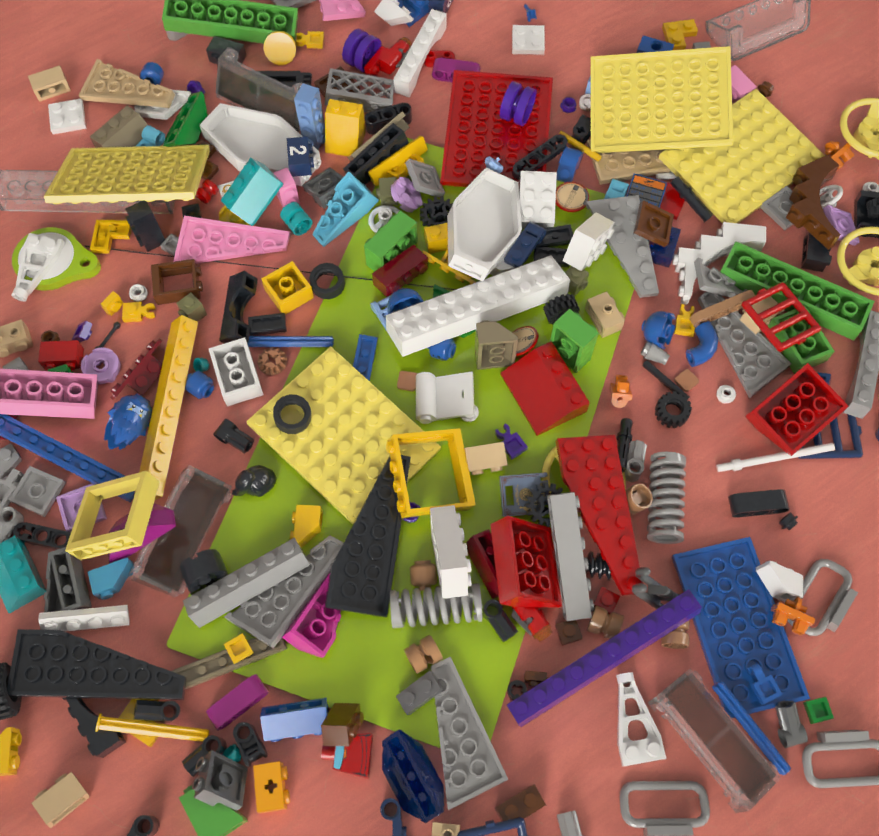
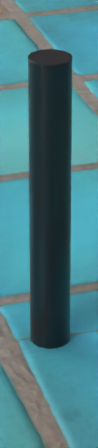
M648 360L643 363L642 366L672 392L676 391L678 395L682 393V397L690 398L689 395Z

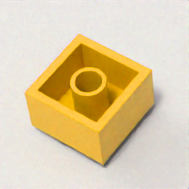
M293 261L261 278L264 290L281 313H285V315L314 298L310 284Z

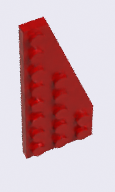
M615 435L557 438L556 447L562 480L567 485L569 491L575 492V496H578L580 515L594 543H597L603 560L609 566L610 574L621 595H635L632 592V586L643 584V582L635 575V571L640 568L616 437Z

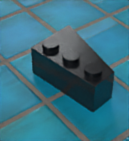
M142 200L125 208L128 214L126 219L141 247L145 246L147 252L159 247L165 241L147 201Z

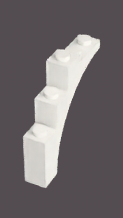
M723 222L721 228L717 229L716 236L701 235L699 241L695 242L694 249L679 247L677 254L673 255L672 265H675V272L679 273V281H681V286H679L678 290L681 304L688 305L691 299L694 281L697 278L694 261L697 258H701L703 260L702 264L707 267L715 260L729 255L735 241L761 251L766 243V226Z

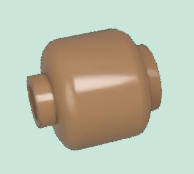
M431 560L415 561L414 565L410 567L411 585L418 587L420 591L426 587L431 589V585H435L438 581L436 565L431 563Z

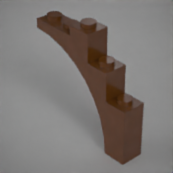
M828 155L797 169L792 179L796 186L789 197V200L794 204H792L786 218L798 229L804 227L821 244L830 249L834 247L841 234L825 216L819 194L820 187L834 177L840 165Z

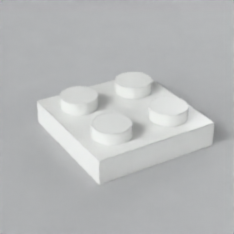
M512 26V54L544 55V26Z
M81 98L48 104L52 134L86 129L84 103Z

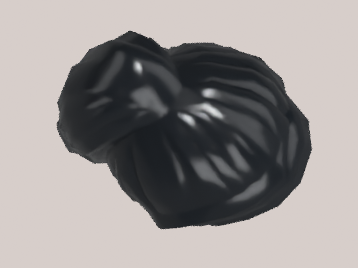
M251 466L239 473L235 480V489L232 491V494L235 496L249 494L262 497L276 484V475L272 469L265 466Z

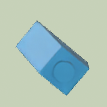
M127 557L88 571L93 595L98 599L105 600L113 597V594L120 592L134 568V563Z

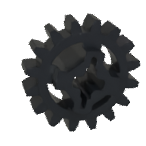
M435 196L433 201L428 199V204L423 203V208H420V221H422V225L429 227L447 223L448 211H450L453 203L450 204V199L444 201V197H441L438 200Z
M544 482L543 487L536 484L537 490H529L532 495L525 496L529 503L524 504V506L530 509L526 514L533 515L530 519L531 521L535 522L538 519L537 524L542 525L545 522V525L550 527V517H542L545 514H549V508H546L544 501H547V495L540 493L551 491L548 495L558 494L563 490L561 487L555 489L556 484L552 483L549 487L548 483ZM536 500L537 507L534 509V501Z

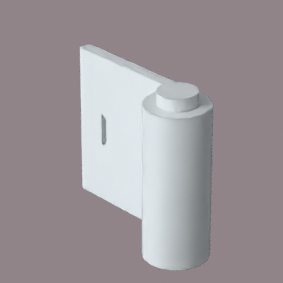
M421 372L416 375V419L420 423L429 424L431 421L475 415L473 372L435 377L434 374L429 372Z

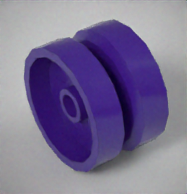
M357 28L353 30L343 47V61L365 73L364 67L380 49L381 41L362 29Z
M512 81L506 90L501 104L500 118L506 121H510L513 118L514 124L524 126L530 117L535 103L536 89L529 86L523 89L522 84Z

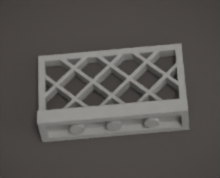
M330 68L324 105H328L329 99L363 104L364 112L367 113L392 106L394 80ZM332 75L340 76L341 79L336 81ZM349 79H356L357 82L352 83ZM345 82L348 86L343 88L340 84ZM365 82H372L373 85L368 86ZM362 85L365 89L360 91L357 86ZM382 85H391V87L385 89ZM378 88L381 92L376 94L373 89Z

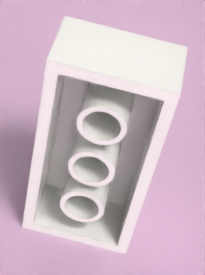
M454 505L430 508L431 538L442 599L468 596V587L471 586V577L468 572H471L470 559L465 558V556H468L466 543L462 542L464 541L463 528L459 527L461 525L460 513H456Z

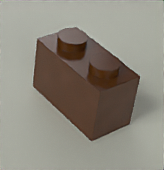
M334 703L321 724L324 746H350L352 740L357 736L359 727L363 725L364 716L360 712V704Z
M534 784L495 807V810L501 821L519 817L525 819L546 806Z

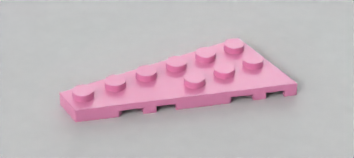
M319 0L323 21L365 17L366 11L358 0Z
M184 216L173 262L195 259L196 263L287 251L290 233L289 231Z

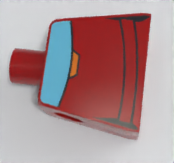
M372 733L357 734L350 746L323 745L321 759L333 760V769L336 771L369 779L373 735Z

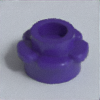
M571 97L564 98L560 104L561 109L565 113L574 112L577 106L575 99Z

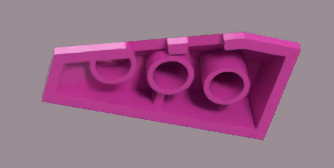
M330 572L282 636L283 639L296 649L321 658L326 655L335 641L336 628L341 618V610L324 608Z

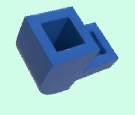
M566 147L559 161L556 180L572 182L584 152Z

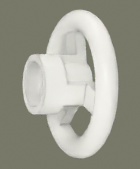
M829 185L820 189L819 195L826 192L820 196L822 209L827 205L832 207L837 205V201L843 195V188L841 186ZM837 190L836 196L833 197L832 193Z
M382 205L375 208L369 215L368 223L370 228L377 233L380 227L389 222V219L393 216L392 212L397 214L400 210L390 205ZM378 213L379 222L374 224V217Z

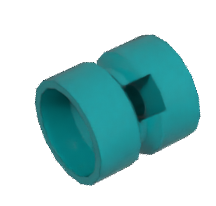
M291 202L281 210V219L296 236L305 234L313 224L312 219L297 202Z

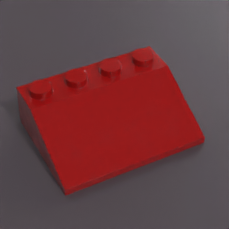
M552 341L535 348L500 373L536 436L576 418L588 410L589 400Z
M807 363L745 417L760 433L792 456L849 406Z
M506 516L490 524L500 604L512 607H561L562 600L551 528L512 516Z

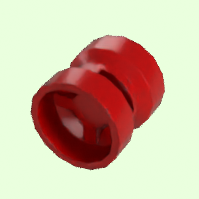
M206 179L202 183V187L197 189L196 197L201 202L208 204L212 200L211 197L219 192V189L212 181Z

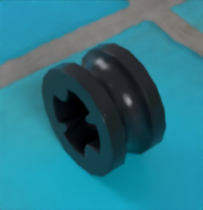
M520 680L512 681L507 689L508 696L512 700L520 697L519 694L515 696L512 694L514 690L511 689L512 686H521L520 692L523 694L527 692L525 683Z

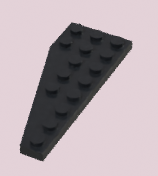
M390 455L331 566L324 608L384 618L388 616L390 590L392 588L402 520L401 513L397 510L398 496L393 488L394 474L390 471ZM401 455L407 486L411 457Z
M18 629L7 692L9 696L184 700L186 677L62 630Z

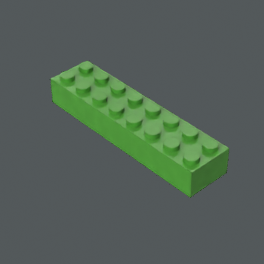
M165 0L162 20L166 31L210 37L216 36L264 44L267 36L273 31L287 32L294 41L296 40L298 8L242 0Z
M735 241L720 273L725 274L736 282L734 286L742 291L745 289L752 290L755 295L763 288L767 290L779 283H785L802 305L807 307L812 317L820 326L853 341L863 330L875 302ZM781 291L771 296L777 303L787 300ZM793 305L785 308L788 312L796 309Z

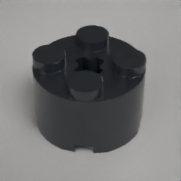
M216 549L200 551L196 553L198 557L192 560L188 557L180 564L181 573L191 595L228 575L222 557Z

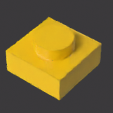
M114 291L101 303L105 312L110 316L118 312L123 305L121 298Z
M243 633L224 644L234 664L254 653Z

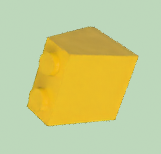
M329 99L325 111V153L349 157L362 146L365 137L366 127L363 104Z

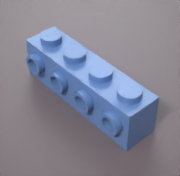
M302 84L294 98L301 135L303 137L308 136V142L312 143L319 150L321 144L325 143V122L319 88Z

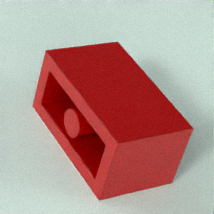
M78 340L40 342L38 362L47 371L48 369L67 364L71 371L81 369L84 348Z

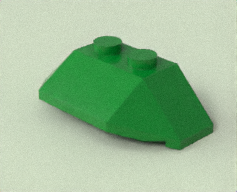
M201 91L190 94L188 101L183 105L172 124L163 146L194 145L198 142L201 133L200 124L208 117L204 94Z

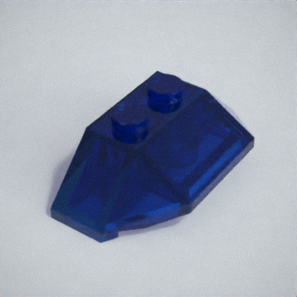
M401 729L397 730L382 741V771L403 811L427 823L444 812V785L422 744Z

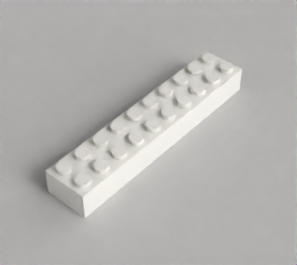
M548 256L386 315V331L403 357L475 330L476 323L499 321L549 302L551 299L554 300L556 296L560 297L562 294L565 296L568 294L570 279L552 256Z

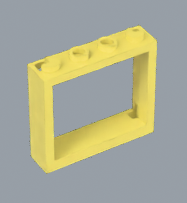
M142 471L86 487L65 551L77 559L83 560L142 546L160 481L151 475L150 472ZM136 491L125 529L90 538L102 500Z

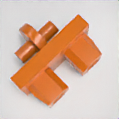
M829 141L825 145V154L830 155L829 157L840 165L838 167L840 169L844 163L839 157L844 162H847L854 156L850 149L851 145L847 142L844 146L839 147L840 143L838 141Z
M616 375L615 383H610L611 403L616 408H623L628 400H632L630 383L627 381L628 377L626 375Z
M796 597L794 601L786 599L785 604L778 602L777 605L773 604L771 611L774 612L772 623L783 627L786 625L787 619L794 621L791 631L798 635H804L808 626L814 625L815 618L804 614L808 608L802 605V598Z

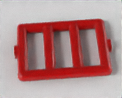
M783 282L767 290L763 288L757 292V295L741 303L743 309L779 352L795 344L800 345L807 340L806 338L821 331V326ZM780 291L787 298V300L759 314L752 307V305ZM791 305L799 312V314L771 328L763 321ZM803 319L811 327L782 343L775 336L776 333Z

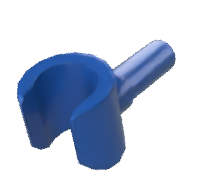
M525 4L527 20L530 22V19H537L535 9H530Z

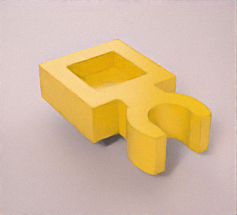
M308 31L307 35L296 33V46L307 45V48L323 49L324 32Z
M142 302L123 303L122 320L124 322H139L145 316L153 319L155 314L149 311L155 310L156 307L153 303H148L143 306Z
M684 304L681 305L680 315L676 317L674 334L693 337L695 327L689 319L694 313V306H691L690 311H685Z

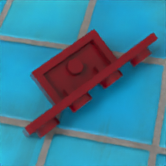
M160 338L156 342L154 340L150 342L146 347L148 352L144 356L141 354L134 362L137 364L133 370L129 368L123 375L125 380L122 384L117 383L110 391L113 393L110 397L114 400L126 385L141 396L149 389L160 375L163 363L151 355L162 342Z

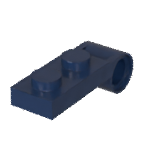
M530 221L505 256L504 262L514 268L523 266L536 245L543 241L547 230Z
M393 798L384 800L381 804L380 812L385 819L393 821L392 836H407V826H403L401 821L400 803ZM388 803H395L397 806V812L394 816H387L385 813V807Z

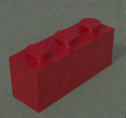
M412 245L372 273L373 285L386 297H389L393 292L411 283L418 275L426 272L428 269V257L415 245Z
M488 529L473 535L466 542L468 554L491 598L495 599L499 597L492 534Z

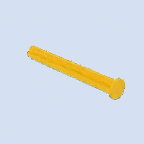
M99 714L96 725V732H99L100 729L203 742L209 736L208 729L103 717L102 714Z

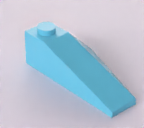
M350 172L336 185V192L332 200H329L328 208L325 214L321 216L312 234L323 247L366 215L379 201Z

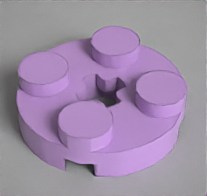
M400 177L391 185L392 197L395 202L399 201L402 205L400 206L402 210L413 212L423 204L420 192L415 190L413 182L409 179Z
M96 348L89 355H85L81 362L83 374H97L98 384L112 383L116 380L121 363L118 356L111 349ZM101 363H104L105 366L102 369L97 368Z

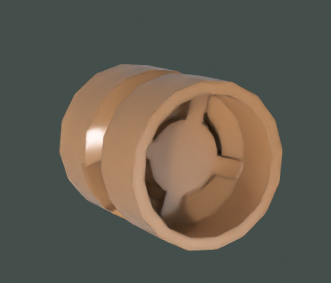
M638 483L625 490L630 516L651 506L653 495L644 484Z
M596 605L587 631L594 634L603 632L604 638L611 639L620 633L624 616L616 612L608 614L605 608Z
M690 620L662 637L661 645L673 649L689 648V634L686 631L689 630Z
M431 635L419 640L418 645L412 644L404 649L416 674L425 670L429 663L433 665L443 659Z

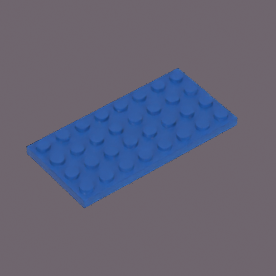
M746 537L672 555L683 592L689 589L702 606L701 613L693 617L692 620L714 684L718 681H723L748 714L773 709L778 704L777 702L792 700L797 703L810 699L784 626L772 623L774 612L771 611L773 604L775 605V602L756 572V567L760 566V562L751 538ZM757 663L762 668L765 677L768 675L773 676L783 694L761 705L750 685L756 681L749 675L746 669ZM719 698L726 720L735 718Z

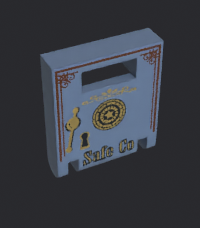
M547 472L499 476L502 516L527 515L526 512L530 509L524 506V504L529 503L525 496L532 495L529 491L530 489L537 490L536 484L543 487L544 482L548 483V480L541 481L540 477H547ZM505 486H513L514 505H506ZM544 491L540 494L548 495L549 491ZM536 500L534 501V509L537 507Z

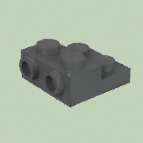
M329 167L302 186L304 191L314 198L315 203L325 209L328 207L329 200H332L336 192V185L343 176Z
M213 750L204 757H201L196 764V770L199 773L192 784V789L195 790L194 798L211 806L219 802L238 811L243 806L248 767Z

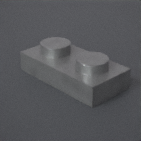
M429 671L396 697L406 715H411L444 689L435 674Z

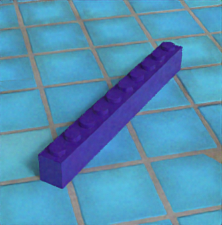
M689 589L507 704L518 725L523 727L700 614L702 606Z

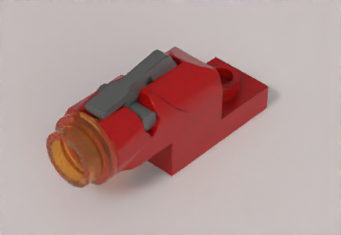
M402 37L389 49L381 46L365 65V75L377 76L379 71L389 75L392 74L403 63L412 46L411 41L406 37Z
M512 607V618L534 639L542 642L553 633L550 629L551 625L546 620L543 611L538 609L539 607Z

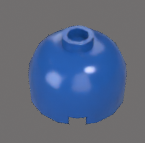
M410 288L398 289L389 297L387 303L388 314L424 301L418 292Z
M658 311L651 314L647 320H644L642 331L646 342L654 343L661 349H665V343L669 345L674 334L675 325L672 324V319L676 320L675 315L669 312Z

